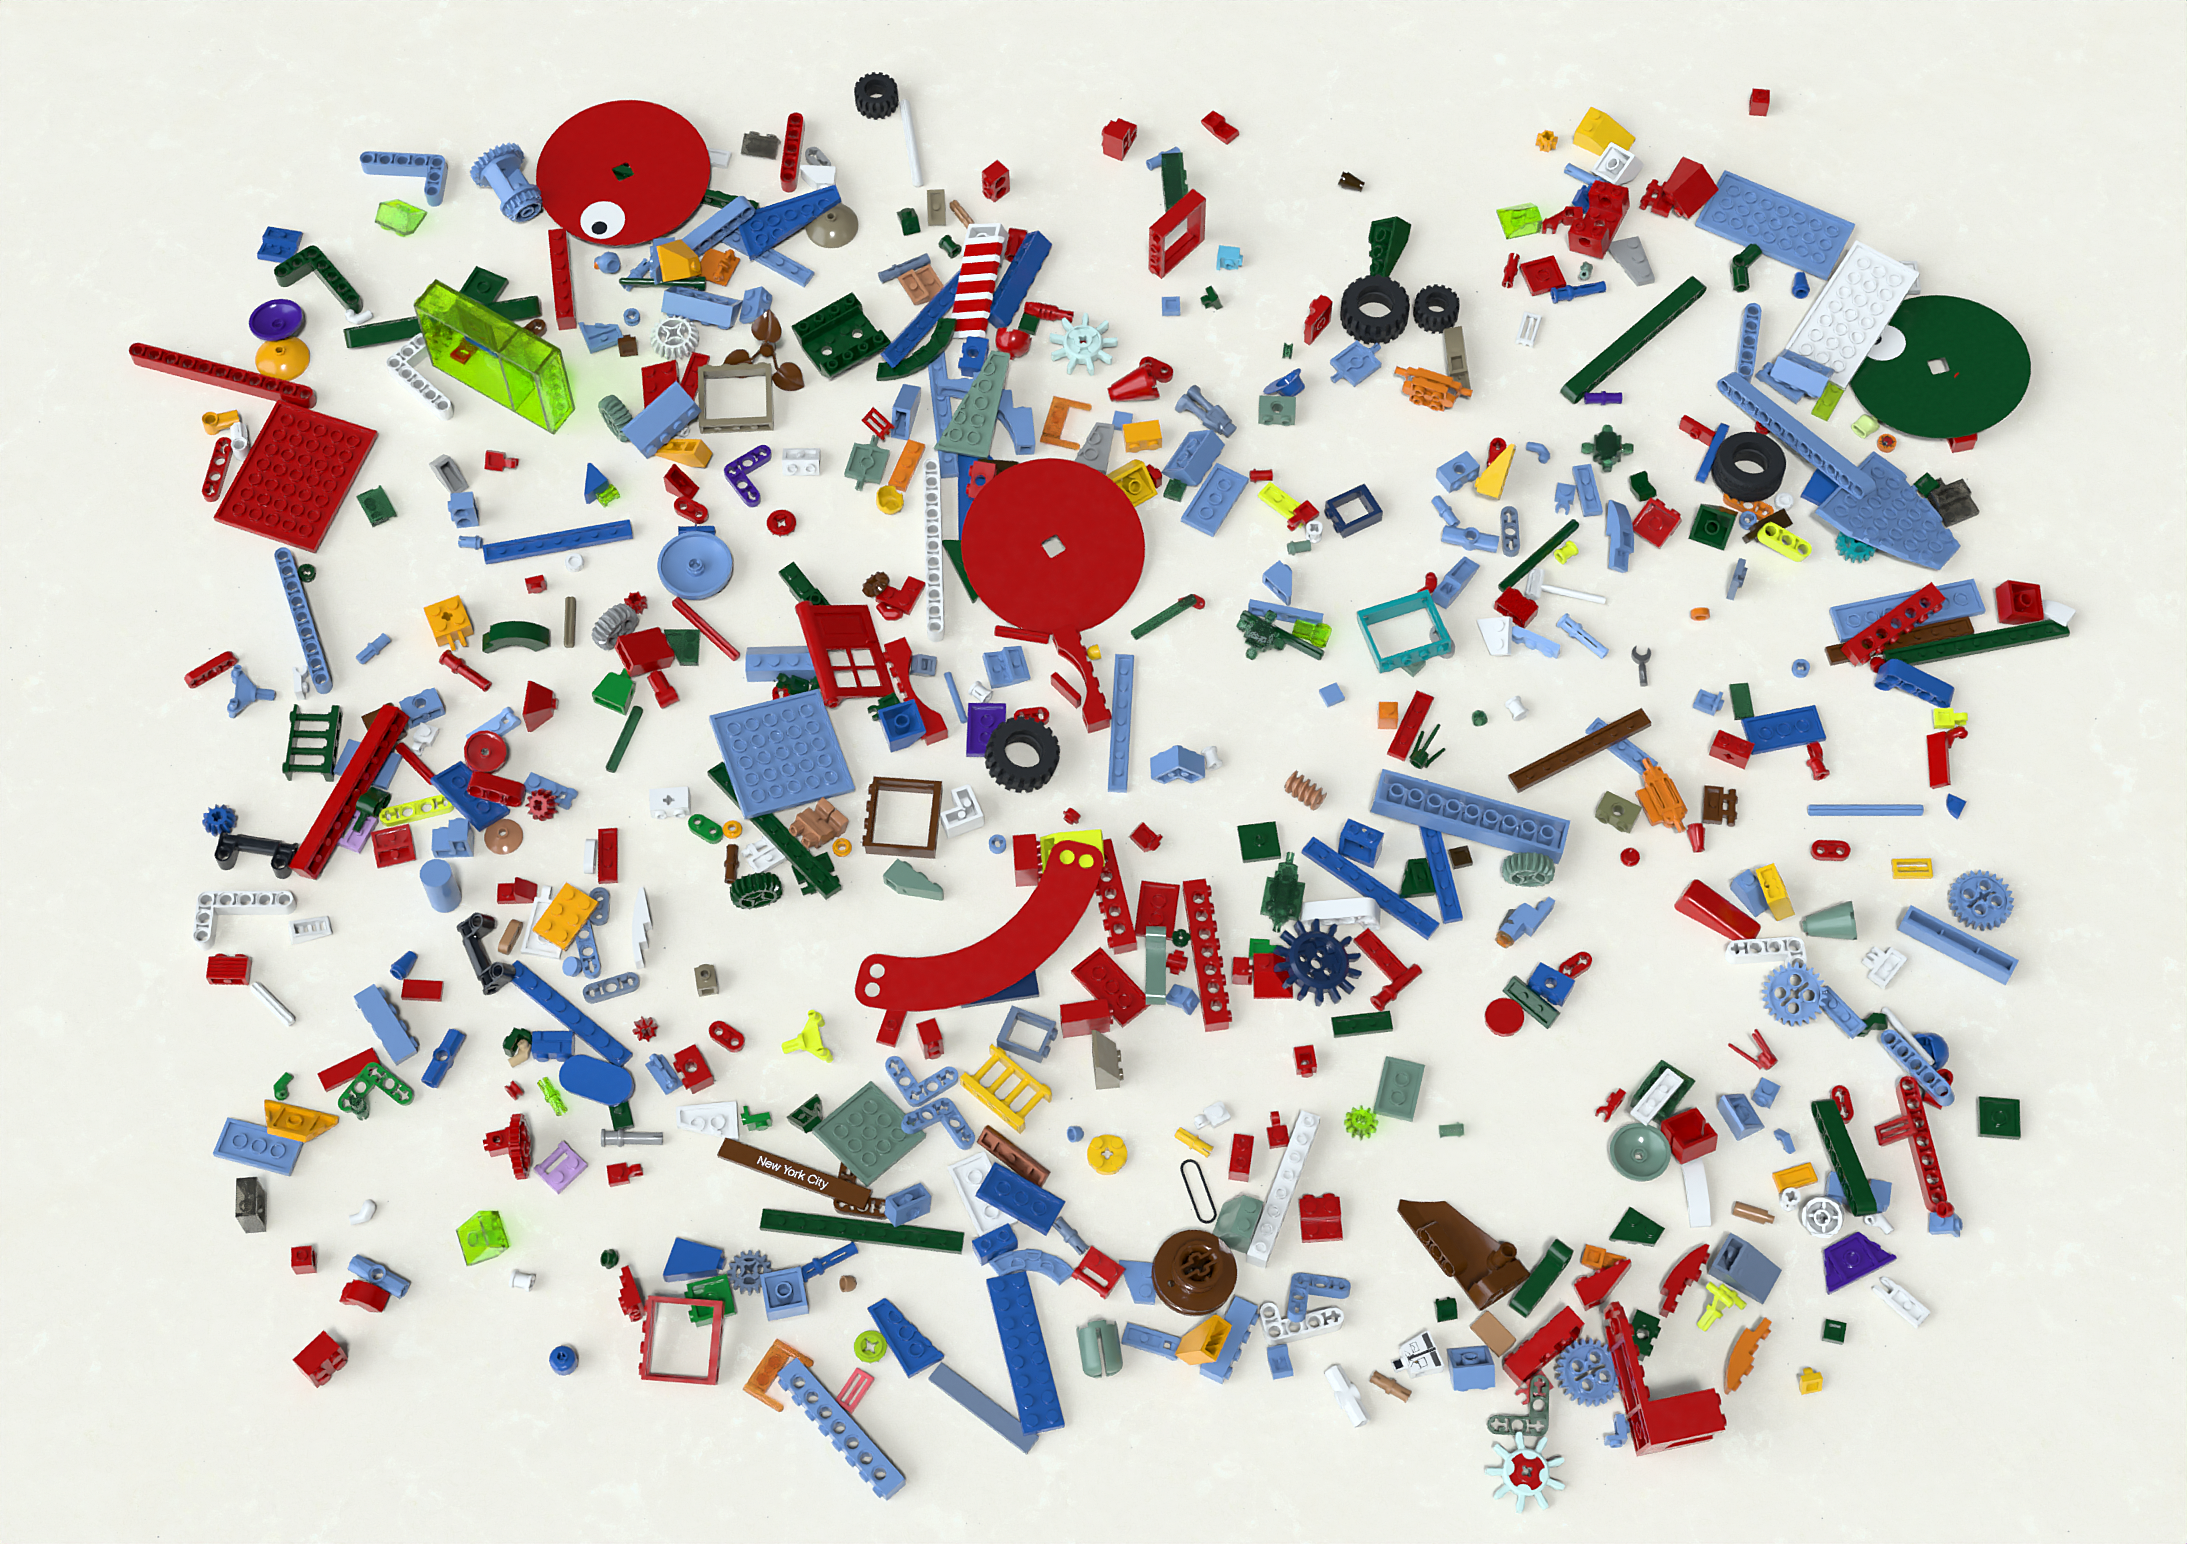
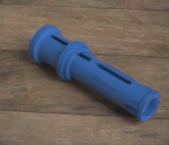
M1604 281L1573 287L1566 285L1558 289L1553 287L1550 291L1553 303H1558L1561 300L1571 301L1574 297L1606 292V284Z
M854 1242L820 1259L813 1258L812 1262L802 1266L803 1282L807 1283L808 1279L818 1274L821 1276L825 1272L824 1270L858 1254ZM845 1252V1254H843V1255H841V1256H839V1257H837V1258L831 1260L832 1258H834V1257H836V1256H838V1255H840V1254H842V1253Z

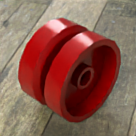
M489 730L478 731L472 734L464 746V758L468 768L472 772L479 771L491 775L498 773L504 767L507 759L506 745L503 739L497 733ZM486 751H489V754H488V755H483V754L481 753V752L485 753Z

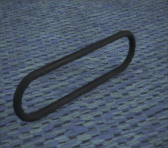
M1187 1159L1181 1164L1180 1171L1195 1213L1200 1222L1205 1224L1212 1223L1216 1219L1217 1212L1200 1165L1195 1160ZM1188 1162L1196 1164L1213 1209L1214 1216L1209 1221L1201 1219L1184 1174L1183 1167Z

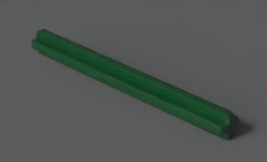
M1575 519L1570 520L1500 582L1498 589L1503 593L1508 586L1513 587L1579 528V523Z

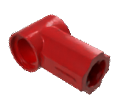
M1009 228L1005 259L1010 263L1028 233L1027 230Z
M662 670L651 672L647 679L655 693L654 695L660 708L663 709L678 702L677 693L673 686L669 685Z

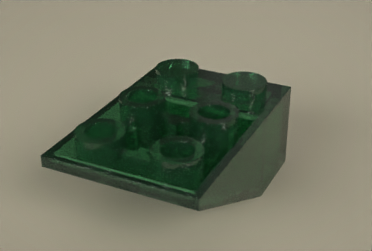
M1661 1060L1633 1096L1630 1104L1634 1108L1667 1068L1684 1081L1652 1119L1660 1126L1663 1120L1673 1116L1696 1082L1664 1060Z

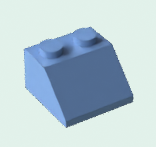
M801 1267L760 1274L768 1321L809 1314Z
M1487 1345L1447 1349L1450 1380L1454 1391L1464 1392L1469 1389L1485 1390L1495 1387V1365Z

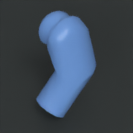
M1527 443L1526 450L1537 452L1539 462H1548L1550 453L1543 444Z

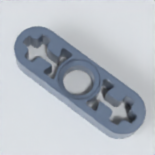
M1506 506L1502 509L1500 515L1502 551L1507 557H1515L1520 549L1518 512L1514 507ZM1507 513H1510L1511 522H1508ZM1511 528L1515 531V534L1508 535L1505 530ZM1510 541H1512V547L1514 548V550H1510Z
M627 972L588 984L583 989L584 999L586 1002L594 1004L634 992L640 986L639 978L635 973ZM628 979H632L633 985L629 986ZM620 981H621L622 986H623L622 989L620 988V984H619ZM609 984L617 986L613 992L606 991V987ZM600 987H602V990H603V993H604V994H602V995H601V992H600ZM591 990L594 991V997L589 995Z

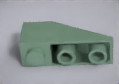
M897 858L883 874L884 884L898 894L939 901L944 899L942 887L937 883L930 882L922 872L913 870L912 866L906 861L902 862Z

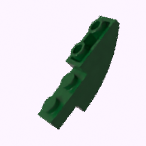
M794 561L778 572L779 576L789 587L790 593L799 603L811 601L813 605H830L818 588H814Z

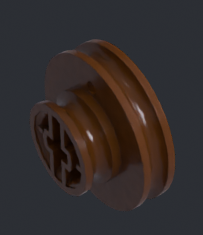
M1186 1230L1169 1237L1159 1248L1152 1264L1151 1278L1156 1294L1171 1310L1186 1316H1204L1218 1310L1230 1297L1237 1281V1265L1233 1253L1220 1238L1206 1231Z

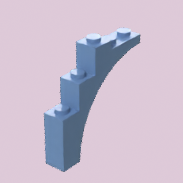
M980 371L973 372V379L946 378L938 380L937 396L963 399ZM1003 389L997 419L1000 420L1013 441L1016 455L1034 454L1035 436L1032 408H1013L1012 391Z

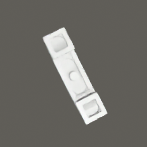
M1699 1157L1681 1165L1688 1200L1687 1211L1690 1228L1711 1227L1706 1175L1702 1157Z

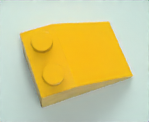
M1590 107L1575 131L1573 144L1601 156L1611 142L1629 151L1636 138L1607 113Z
M1511 443L1482 473L1481 477H1477L1475 483L1476 492L1500 500L1516 450L1515 444Z

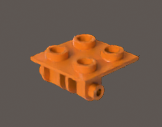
M710 248L705 252L700 261L702 274L696 275V277L705 276V280L726 287L740 258L735 257V252L732 249L723 253Z

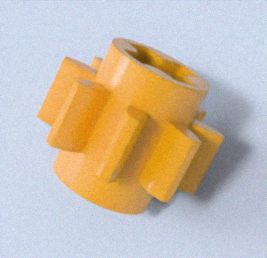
M1544 130L1542 134L1538 133L1536 146L1540 147V151L1549 152L1552 148L1556 149L1558 137H1554L1553 131Z

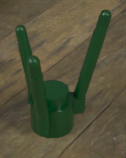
M1437 724L1423 748L1419 749L1425 733L1421 731L1413 753L1409 757L1410 763L1418 769L1428 768L1446 750L1442 748L1428 759L1429 754L1426 752V749L1438 732L1440 724Z

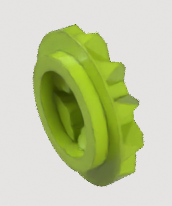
M865 1331L856 1338L854 1352L862 1362L869 1364L876 1361L879 1362L885 1356L887 1343L879 1332ZM866 1341L871 1345H876L874 1347V1354L870 1350H865L867 1349Z

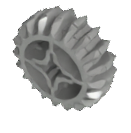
M619 603L618 605H613L612 608H608V611L603 613L592 629L591 636L595 641L594 643L604 650H611L615 647L618 636L630 634L635 630L634 627L637 626L638 621L637 614L625 603Z

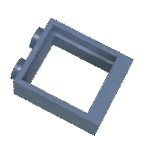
M1012 1005L996 1039L997 1047L1042 1063L1043 1058H1047L1049 1055L1051 1040L1055 1041L1057 1037L1056 1022ZM1018 1020L1048 1031L1039 1052L1009 1041Z

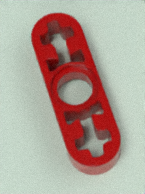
M226 651L187 673L184 680L189 688H196L232 668L237 663V658L232 651Z

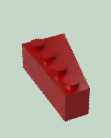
M1566 1306L1547 1325L1541 1327L1530 1340L1524 1341L1515 1354L1512 1352L1504 1359L1503 1370L1518 1387L1522 1386L1525 1381L1535 1375L1565 1350L1568 1345H1571V1343L1581 1336L1585 1323L1569 1306Z

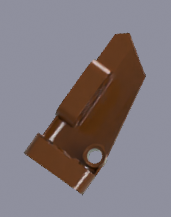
M1399 1200L1398 1213L1448 1277H1453L1479 1311L1486 1309L1506 1296L1531 1275L1520 1259H1516L1517 1249L1512 1243H1498L1446 1201L1417 1202Z

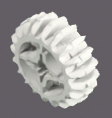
M675 314L673 318L666 316L665 320L660 318V323H655V328H651L650 343L651 347L654 348V352L656 354L659 353L661 358L665 356L667 360L670 357L673 360L677 357L682 360L684 355L689 357V352H694V347H697V341L699 340L695 324L690 322L688 317L684 319L682 315L676 318ZM684 333L688 334L687 339L684 338ZM662 336L665 337L664 343L661 341Z

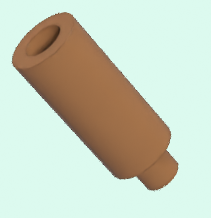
M1736 1201L1732 1213L1734 1216L1763 1225L1765 1222L1773 1224L1775 1216L1768 1214V1210Z

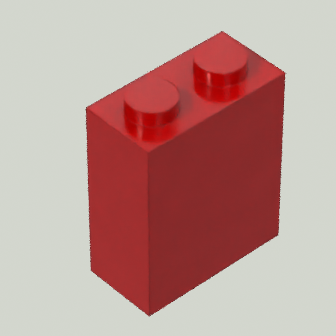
M659 627L618 636L614 647L630 677L669 668L674 659V651L669 647L666 636Z
M1107 998L1060 1005V1022L1063 1038L1091 1035L1092 1030H1097L1100 1033L1110 1032V1025L1113 1024L1112 1005H1108Z

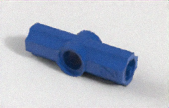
M455 1029L448 1030L440 1046L433 1052V1059L421 1079L424 1084L431 1088H438L447 1070L453 1066L454 1057L465 1039L464 1034ZM442 1056H448L446 1060L439 1061Z

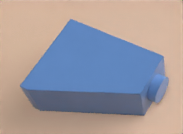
M908 384L902 385L892 408V424L895 426L894 429H891L892 438L903 440L910 438L920 404L921 387Z

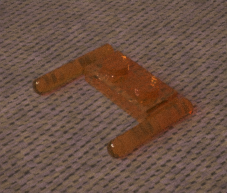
M1053 396L1040 442L1079 450V443L1060 438L1069 407L1090 411L1092 405Z
M776 1339L742 1390L777 1412H782L784 1406L765 1394L777 1378V1373L783 1369L790 1356L794 1359L797 1357L802 1364L809 1368L813 1366L814 1361L779 1339Z

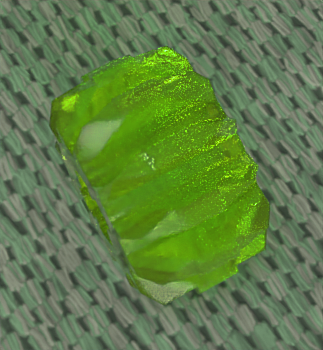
M1361 1105L1359 1110L1353 1107L1351 1109L1352 1113H1346L1347 1119L1344 1120V1125L1347 1126V1133L1352 1132V1138L1358 1135L1361 1141L1363 1140V1135L1369 1139L1371 1133H1376L1378 1120L1375 1118L1377 1115L1376 1113H1370V1107L1365 1111Z

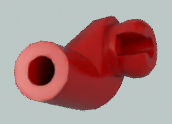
M1433 572L1426 574L1425 587L1417 592L1427 589L1430 594L1434 592L1438 579Z
M1958 726L1947 732L1948 749L1952 747L1955 738L1963 739L1968 736V731L1965 727Z

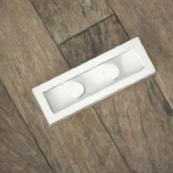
M1667 1068L1632 1109L1630 1114L1647 1126L1684 1080Z

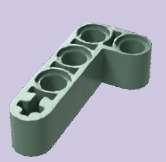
M1146 926V1005H1166V926Z

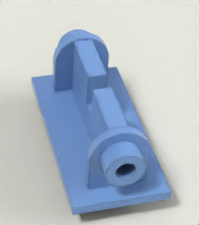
M654 1053L649 1057L650 1061L645 1066L665 1095L683 1085L662 1054L656 1055Z

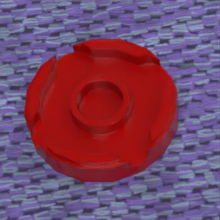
M1498 998L1487 1006L1484 1015L1485 1024L1495 1035L1509 1037L1522 1028L1524 1011L1516 1001L1509 998Z

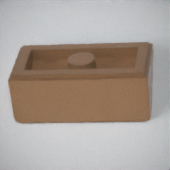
M1486 1311L1470 1327L1498 1358L1513 1347L1516 1342V1338L1489 1311Z

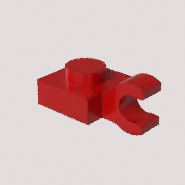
M487 450L484 469L502 472L504 467L516 468L519 459L505 458L506 452Z
M1306 500L1293 510L1295 516L1287 520V528L1292 532L1297 529L1300 523L1306 526L1310 521L1319 516V511Z
M1621 1088L1616 1093L1612 1092L1606 1100L1608 1105L1599 1107L1595 1116L1598 1117L1600 1113H1605L1604 1122L1607 1123L1611 1115L1623 1102L1626 1092Z
M1279 1111L1270 1112L1272 1127H1267L1266 1129L1269 1148L1288 1147L1290 1141L1287 1125H1280Z
M627 1162L606 1166L610 1187L630 1184L629 1178L643 1176L641 1164H634L628 1167Z

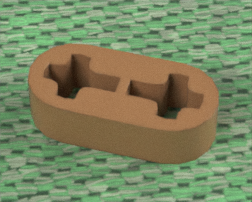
M515 919L509 922L499 942L498 952L505 955L511 953L521 934L522 922Z

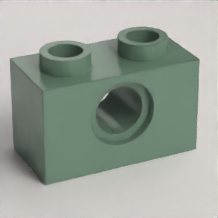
M1259 396L1258 424L1295 425L1296 397Z

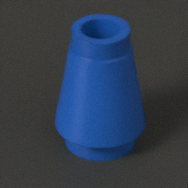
M1797 272L1794 277L1792 293L1796 298L1802 299L1808 296L1810 287L1805 273Z
M408 951L394 962L390 969L392 976L398 980L407 978L417 959L416 954Z

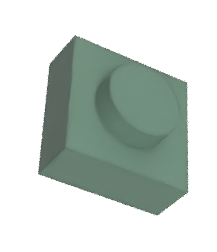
M1419 661L1401 668L1414 677L1426 665V661Z

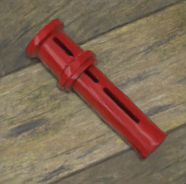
M451 650L444 651L440 656L439 663L449 667L452 673H459L484 692L490 689L492 682L467 666L464 659L457 658L452 654Z
M1414 963L1393 983L1383 986L1380 993L1370 998L1372 1005L1377 1010L1383 1011L1390 1001L1396 1000L1397 994L1422 974V969Z

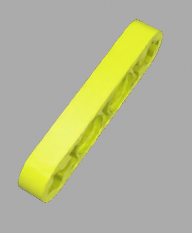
M441 794L387 807L380 812L379 818L384 826L393 827L452 812L455 807ZM444 801L448 802V806L444 807ZM429 804L432 806L430 811H422L424 805ZM412 809L413 813L406 817L403 816V811ZM388 814L391 815V820L386 819Z

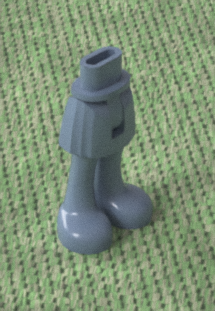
M1197 385L1191 386L1187 394H1183L1179 399L1175 410L1178 413H1182L1186 409L1190 410L1203 421L1202 425L1220 435L1224 434L1226 437H1230L1237 427L1232 424V420L1220 405L1213 406L1200 393V387ZM1195 400L1200 405H1202L1208 411V413L1201 409L1199 406H1197L1193 401Z

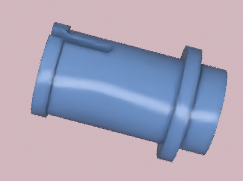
M479 535L475 537L459 536L458 546L460 548H474L475 550L482 548L483 538L479 537Z

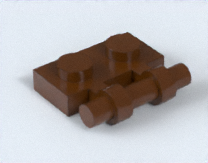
M1704 785L1702 823L1721 825L1723 818H1726L1728 826H1735L1738 814L1736 812V804H1738L1736 789H1729V794H1724V787ZM1723 803L1728 804V810L1723 809Z

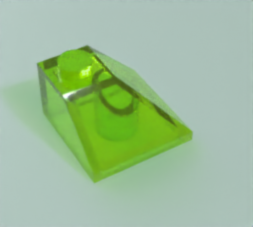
M1529 202L1496 209L1506 240L1540 233L1542 218L1538 207L1533 203Z

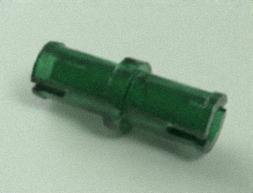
M355 1094L356 1098L354 1095H351L349 1103L352 1112L359 1120L363 1121L362 1117L366 1120L369 1117L366 1102L362 1100L359 1094Z

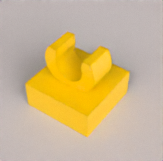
M1811 1367L1803 1368L1804 1375L1800 1376L1799 1382L1801 1395L1822 1391L1823 1377L1821 1372L1813 1373Z

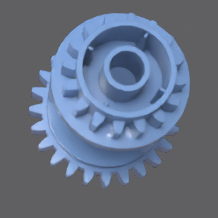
M510 142L506 145L503 143L500 147L496 145L493 150L490 148L488 153L484 152V156L478 157L479 161L474 162L475 165L471 167L470 176L473 181L480 187L483 185L485 187L492 186L501 200L500 211L510 220L524 222L533 218L540 211L543 201L541 200V191L538 186L529 184L519 169L521 163H523L522 159L525 158L519 145L515 143L510 144Z

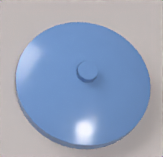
M701 531L686 532L671 539L661 550L657 562L658 574L663 586L673 595L690 600L707 598L719 592L729 581L733 568L731 553L727 545L717 536Z

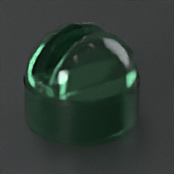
M1476 710L1473 712V725L1483 726L1488 722L1484 711Z

